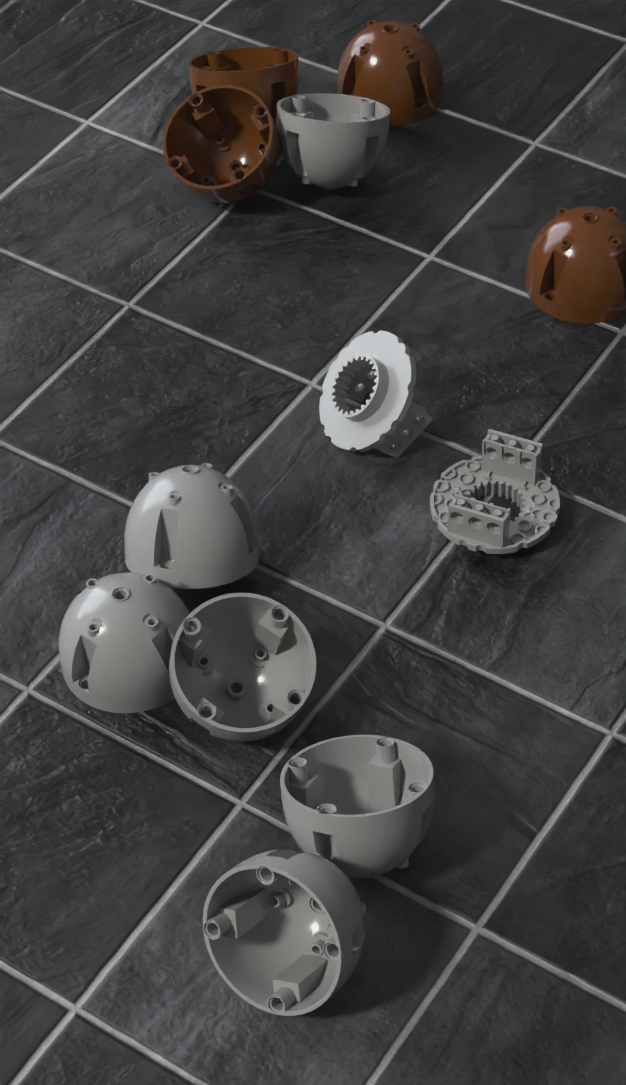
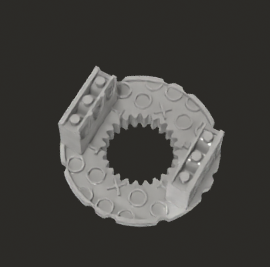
M382 330L377 333L373 331L364 333L352 340L350 345L339 353L338 359L333 361L322 386L323 394L320 397L319 413L321 424L325 426L324 432L326 436L331 438V442L337 447L350 452H355L356 450L364 452L374 448L398 458L433 420L426 412V407L412 402L414 395L413 387L416 384V365L414 357L410 356L411 350L409 346L404 344L400 337ZM371 388L374 390L373 393H370L371 399L366 400V405H362L361 410L357 408L356 412L349 411V407L346 406L348 401L345 400L348 397L345 394L346 392L364 399V396Z
M489 429L486 438L482 441V455L472 457L471 460L459 461L450 466L441 474V479L437 480L433 485V492L430 495V511L433 521L438 523V529L442 534L457 545H465L472 551L482 550L487 554L518 552L520 548H529L542 541L550 533V528L556 525L557 514L560 511L558 490L555 485L551 484L550 477L541 470L543 444ZM488 494L491 496L498 494L499 497L505 495L506 499L512 498V502H517L521 513H519V517H515L513 522L510 520V508L495 506L494 503L488 504L475 500V498L480 499L481 495L487 497Z

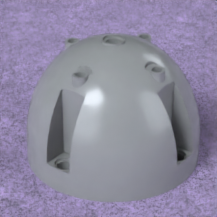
M332 93L294 95L283 98L277 103L276 127L279 135L280 150L291 169L302 178L303 184H312L328 190L346 186H357L358 181L374 168L385 149L389 132L390 109L383 103L359 96Z
M212 464L181 465L161 473H149V482L136 496L127 516L124 534L125 563L132 573L154 574L159 583L171 588H209L239 580L249 574L259 561V533L253 508L239 486L223 473L212 469Z
M124 572L107 575L98 580L94 578L87 580V587L74 598L68 607L59 633L61 669L69 689L84 703L96 709L113 713L143 712L159 707L175 698L170 683L169 660L175 635L183 621L190 614L184 602L172 589L163 586L156 580V576L150 573L144 575ZM191 626L186 627L187 631L193 632Z
M252 593L221 595L204 602L193 610L183 621L175 635L169 660L171 688L178 705L191 722L196 721L204 728L210 730V735L235 742L263 739L286 727L305 705L313 687L316 674L315 649L304 624L291 610L281 603ZM274 614H281L284 619L277 620ZM191 626L193 632L187 631L186 627ZM238 687L241 692L233 693L231 688Z
M350 735L324 740L295 754L285 764L280 775L284 816L296 843L304 853H318L323 858L332 862L349 879L371 878L383 875L397 867L406 868L409 865L408 858L423 840L432 818L434 808L432 763L419 748L399 739L378 735Z
M289 849L271 850L246 859L215 882L208 893L203 910L204 939L217 971L231 989L242 999L272 1014L283 1016L302 1015L321 1006L351 976L359 961L364 945L363 915L366 913V906L361 902L358 892L343 871L320 854L309 852L297 853Z

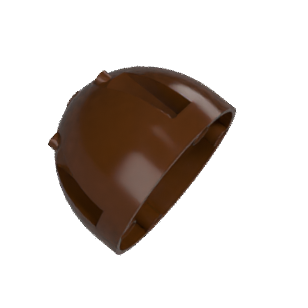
M369 20L367 27L356 34L344 50L337 71V94L359 96L383 103L390 109L389 126L407 125L423 120L434 113L442 103L444 77L441 60L432 42L420 31L419 24L409 25L400 21L376 23L375 20Z
M278 47L230 48L204 53L190 59L188 62L192 94L217 85H234L245 88L256 94L264 102L275 124L277 103L283 98L297 95L299 61L298 54L293 50Z
M234 85L212 86L192 94L173 112L163 135L164 157L177 180L195 196L215 203H235L244 200L246 197H254L256 192L261 190L273 175L279 158L278 130L267 106L253 92Z
M581 206L568 210L566 208H559L557 215L539 231L528 254L525 278L528 296L539 309L555 318L582 324L607 322L626 314V222L617 215L615 207H608L607 210L594 206Z

